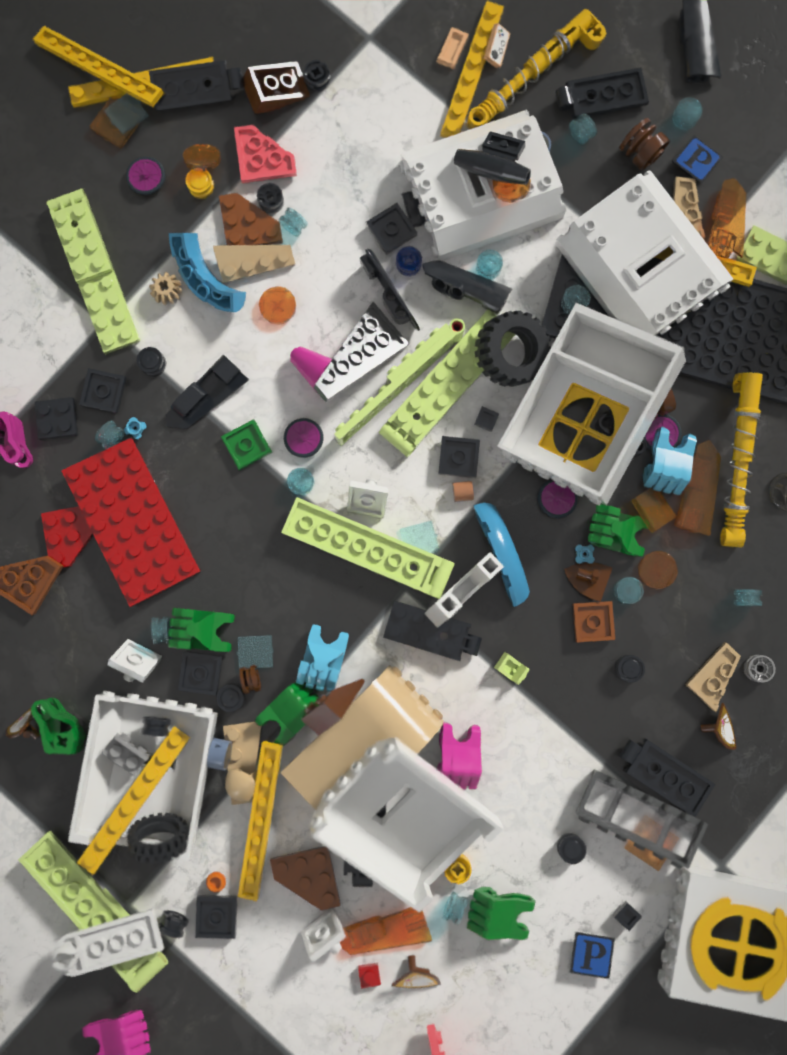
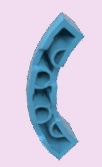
M169 233L172 256L176 258L179 266L178 272L188 288L199 299L209 303L216 309L226 312L240 311L245 303L246 292L227 287L212 274L203 259L198 241V233Z
M491 503L474 505L477 520L488 539L494 557L504 566L500 571L507 595L514 607L518 606L528 598L530 591L515 545L496 506Z

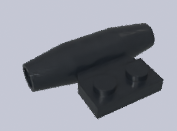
M489 132L482 144V151L458 149L454 156L455 165L474 175L502 183L527 185L531 176V169L515 162L516 160L518 161L525 148V141L499 133Z

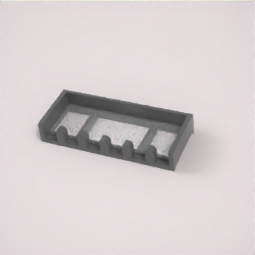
M596 769L593 771L576 810L579 820L587 824L590 821L598 824L596 828L608 833V830L616 833V838L624 842L628 839L634 842L633 846L642 851H645V848L653 851V856L661 860L665 857L671 860V865L679 869L683 867L689 869L708 826L704 821Z

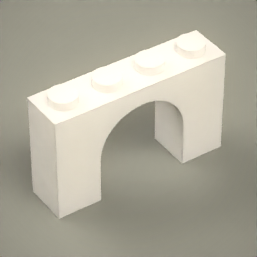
M490 552L424 614L438 628L504 566Z

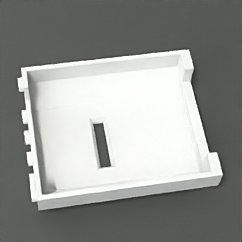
M527 110L401 154V161L398 162L401 172H405L408 182H412L413 196L415 199L418 198L420 203L418 205L421 216H425L427 221L425 222L426 230L433 237L432 255L440 261L563 219L566 213L565 203H562L560 195L564 193L562 183L537 120L533 115L529 117ZM490 131L524 140L525 148L518 161L516 160L515 162L531 169V176L527 185L502 183L478 176L485 195L477 197L468 171L454 164V156L458 149L482 151V144Z
M650 170L646 171L644 176L641 173L637 174L570 224V229L566 233H562L556 239L555 245L609 317L654 336L658 333L661 335L671 329L670 325L675 321L677 324L687 317L686 313L690 310L693 312L703 306L702 302L708 298L710 301L719 292L721 294L731 287L729 284L733 280V277ZM670 246L674 252L671 256L642 277L637 274L636 270Z
M103 691L102 694L96 695L68 842L89 845L147 765L144 763L136 775L133 776L102 754L106 746L117 732L120 735L125 733L132 739L131 742L134 745H142L148 750L147 754L153 756L167 736L141 734V728L144 727L142 718L163 717L171 720L168 730L171 731L175 726L191 738L174 761L173 768H169L116 845L128 846L127 831L132 824H135L136 820L141 821V818L144 816L149 818L150 814H154V816H157V813H162V815L170 813V816L176 814L177 817L181 816L183 820H186L189 832L187 849H185L183 854H179L176 860L189 861L193 856L208 771L207 757L214 737L218 713L212 712L213 709L196 708L197 704L185 703V706L177 705L178 701L175 700L159 702L156 697L147 696L146 699H141L138 694L127 693V696L115 695L114 692ZM160 832L146 836L140 841L155 844L170 840L176 835Z
M395 737L377 741L373 746H370L360 760L355 761L350 770L345 775L340 776L337 783L324 793L310 822L311 837L418 912L433 899L429 886L481 834L484 840L490 843L503 830L502 824L495 814ZM405 785L410 789L382 819L376 815Z

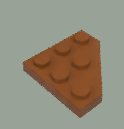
M238 193L219 196L227 245H272L283 243L279 221Z
M43 556L1 566L0 595L29 614L35 615L61 572L63 565L49 556Z
M326 846L270 859L274 880L319 910H326L341 905L330 851Z

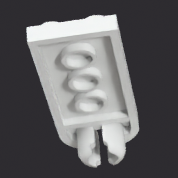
M154 908L65 934L56 943L51 961L64 954L72 956L57 960L52 965L53 968L65 975L77 976L162 951L164 947Z

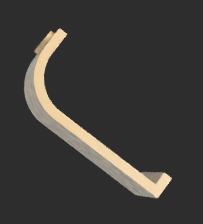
M389 665L350 705L342 720L316 737L282 770L281 774L315 810L324 793L331 789L337 783L339 777L345 775L350 770L352 764L355 761H359L366 750L377 741L395 737L414 753L418 754L441 728L444 722L442 719L443 715L436 708L434 710L431 708L429 700L424 695H419L415 691L416 687L409 680L405 681L401 676L402 672L396 666L392 667Z

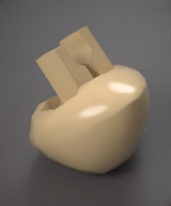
M229 769L225 779L227 794L237 801L249 802L254 794L257 770H254L252 773H245L237 769Z

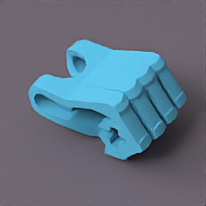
M659 427L655 432L652 442L653 465L648 464L644 468L643 485L647 488L653 486L655 491L662 490L667 494L673 492V494L680 495L691 479L696 437L692 434L685 435L682 438L681 444L674 448L669 443V430L665 427Z
M314 624L308 637L304 659L299 666L296 683L304 685V682H306V687L314 688V685H316V690L324 691L326 687V691L330 692L336 688L349 634L341 632L338 640L326 644L320 636L321 626Z

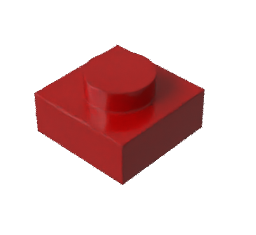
M378 962L358 966L361 988L381 985Z

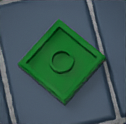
M254 419L221 436L238 470L273 453Z

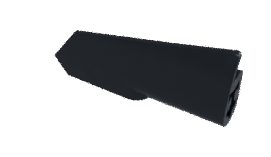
M682 0L683 7L680 12L679 23L681 44H684L686 81L697 83L707 82L711 76L721 78L708 3L705 0Z
M366 249V254L360 257V264L369 279L377 278L384 288L383 304L391 318L400 325L410 321L413 327L419 331L420 328L378 258L372 250ZM389 295L396 297L393 301H389L386 298ZM404 311L406 314L400 317L396 315V312Z
M440 260L422 264L425 275L433 278L432 286L435 290L456 300H461L465 296L482 304L483 308L498 315L512 291L510 287Z
M222 355L197 382L190 384L172 403L170 411L166 414L167 427L188 429L247 383L249 378L225 355Z

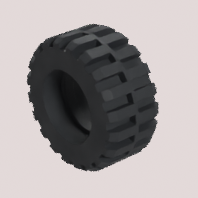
M519 310L508 311L492 318L483 325V329L478 333L480 339L475 341V347H478V350L475 351V357L479 358L480 362H477L479 368L482 367L484 369L482 373L485 377H491L490 381L493 383L499 382L500 386L514 387L534 380L551 349L548 343L551 341L550 336H547L545 333L547 329L544 325L541 326L539 324L541 321L537 317L532 319V314L528 312L523 313ZM506 332L516 334L524 345V359L518 367L509 364L501 352V340Z

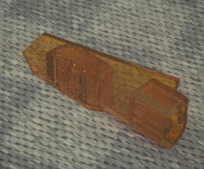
M735 178L724 180L722 189L717 196L711 218L714 222L708 246L713 253L725 259L729 258L732 252L740 258L743 257L746 192Z
M710 440L697 445L693 456L691 479L685 487L674 524L679 529L692 533H702L707 536L711 535L721 456Z
M408 907L384 917L374 916L343 927L346 937L339 943L343 950L350 955L431 942L432 937L423 910L418 912L414 908Z

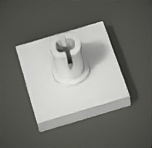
M367 479L366 483L350 481L347 511L384 518L389 488L378 486L374 479Z
M127 639L109 659L108 666L124 673L123 678L128 682L136 679L143 683L159 664L162 656Z
M334 908L329 909L301 931L308 956L313 962L329 950L332 954H337L342 948L339 942L346 937L339 916Z

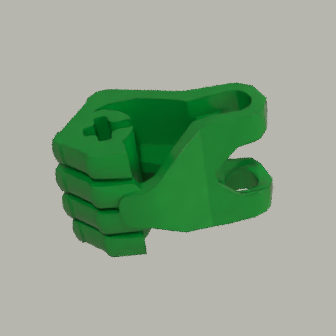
M597 505L596 512L598 514H593L592 522L595 524L591 523L590 525L591 533L588 536V542L593 546L631 556L643 557L645 548L638 545L635 533L640 529H650L652 521L641 516L620 513L621 509L613 506Z
M179 608L172 609V616H175V619L171 618L169 625L173 626L174 629H169L168 636L173 637V639H169L168 647L220 652L232 651V645L228 642H222L216 635V629L223 623L234 622V614Z
M295 682L287 687L254 721L257 726H264L269 721H277L280 724L281 733L274 740V743L281 744L283 747L306 725L301 720L305 714L304 709L310 702L315 703L319 697L317 694L311 696L313 690L308 687L304 688L305 682L304 685Z
M56 698L35 701L31 707V713L40 727L44 751L48 754L73 755L80 753L84 748L83 745L87 735L79 720L67 712ZM40 704H41L40 709H41L42 714H40V713L38 712V706H39ZM61 721L70 724L72 729L61 733Z
M483 886L474 890V899L470 902L471 909L468 912L470 920L467 922V929L487 940L528 939L529 929L525 924L517 922L516 919L522 912H532L534 910L536 901L531 896L520 893H508L498 896L497 892L492 890L491 887Z

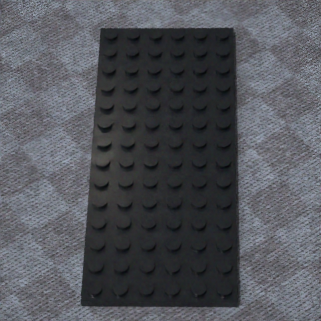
M561 254L541 325H544L547 329L545 331L546 335L555 339L576 303L609 316L563 254ZM652 258L638 268L636 272L642 277L664 260ZM753 279L750 287L731 282L729 284L731 287L721 294L719 292L710 301L708 298L702 302L703 306L695 312L690 310L686 313L687 317L677 324L675 321L670 325L671 329L663 335L658 333L656 335L659 338L683 347L686 362L679 374L733 389L735 374L760 373L763 374L760 397L787 404V288Z

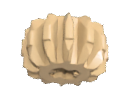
M165 272L163 277L158 273V279L152 278L154 284L149 285V288L152 290L150 294L152 297H155L157 303L162 301V304L166 305L170 301L173 304L174 298H180L178 293H182V289L179 287L181 282L176 280L175 275L170 276L168 272Z

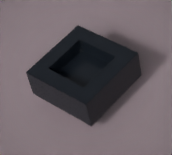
M482 406L474 425L492 432L500 413Z
M627 901L613 915L628 931L642 918L641 914Z

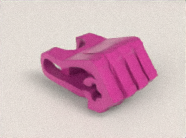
M0 412V430H2L0 431V437L5 438L4 445L0 444V454L10 464H15L20 468L29 467L33 463V456L26 446L21 420L11 413ZM25 454L27 457L26 462L20 463Z
M443 722L439 733L442 760L436 766V770L458 785L462 790H466L467 785L468 789L475 790L482 774L481 729L478 725L470 726L467 737L459 742L453 737L452 725L448 722Z
M142 1010L129 1011L116 1019L98 1020L82 1028L84 1037H94L100 1044V1051L95 1055H145L150 1053L149 1043H145L149 1041L148 1032H144V1030H147V1024L141 1020L144 1019Z

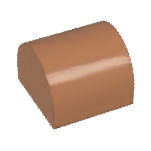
M472 481L452 483L454 502L474 500Z

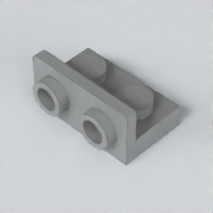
M117 732L102 754L135 776L145 761L148 760V750L140 744L138 746L134 745L131 742L132 739L125 733L120 735Z

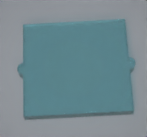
M125 94L104 110L111 119L112 125H115L123 135L149 116L141 106V102L129 94Z
M432 520L399 529L403 542L429 553L440 551L436 538L438 535L435 534Z
M272 635L238 637V651L236 654L239 657V669L242 667L250 668L251 665L255 664L257 668L273 667L274 649H272Z

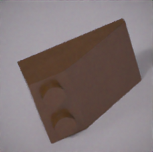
M297 62L248 67L243 76L244 88L254 114L271 112L310 96Z
M362 678L336 688L326 695L324 693L321 694L315 703L310 702L305 707V714L301 720L317 735H320L342 720L365 680Z

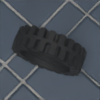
M157 813V816L150 814L149 818L144 816L141 818V821L136 820L135 824H132L127 831L129 854L138 862L142 860V863L145 864L150 861V864H155V861H158L160 864L165 859L168 862L172 860V857L175 859L179 857V854H183L185 849H187L189 838L188 825L186 820H183L181 816L177 817L176 814L171 816L170 813H165V815ZM166 832L176 835L172 839L161 843L152 844L140 841L154 833Z

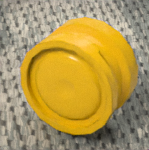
M194 168L187 174L186 185L191 195L199 199L210 196L214 189V183L207 170Z
M461 854L444 871L447 880L456 884L465 883L472 873L471 864L464 854Z

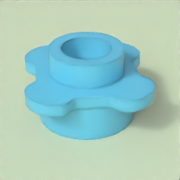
M132 417L124 428V432L127 435H133L135 439H140L142 437L141 433L147 428L145 422H139L135 417Z
M577 545L575 547V560L577 563L588 562L591 564L594 562V547L592 545Z

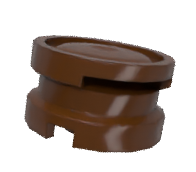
M256 664L251 665L250 668L242 667L239 669L244 694H249L251 691H261L259 672L255 670L257 668Z

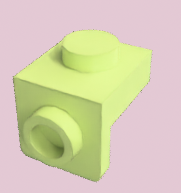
M504 652L494 667L518 685L525 679L529 668L506 652Z

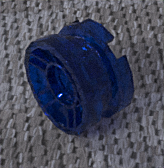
M413 246L403 247L396 255L397 270L404 276L416 275L422 266L421 252ZM407 259H411V260L413 261V263H412V262L406 263V260H407Z

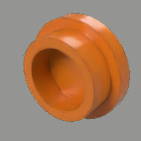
M212 872L206 879V886L211 892H220L226 885V878L221 872Z

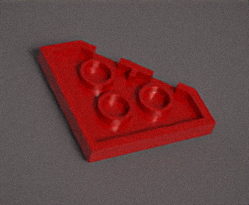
M80 507L41 513L48 556L62 564L63 568L71 567L76 561V557L85 548L93 535Z

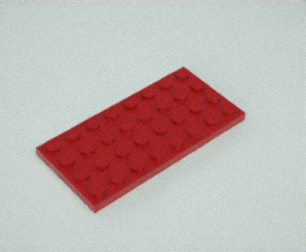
M132 437L61 470L130 607L201 572Z

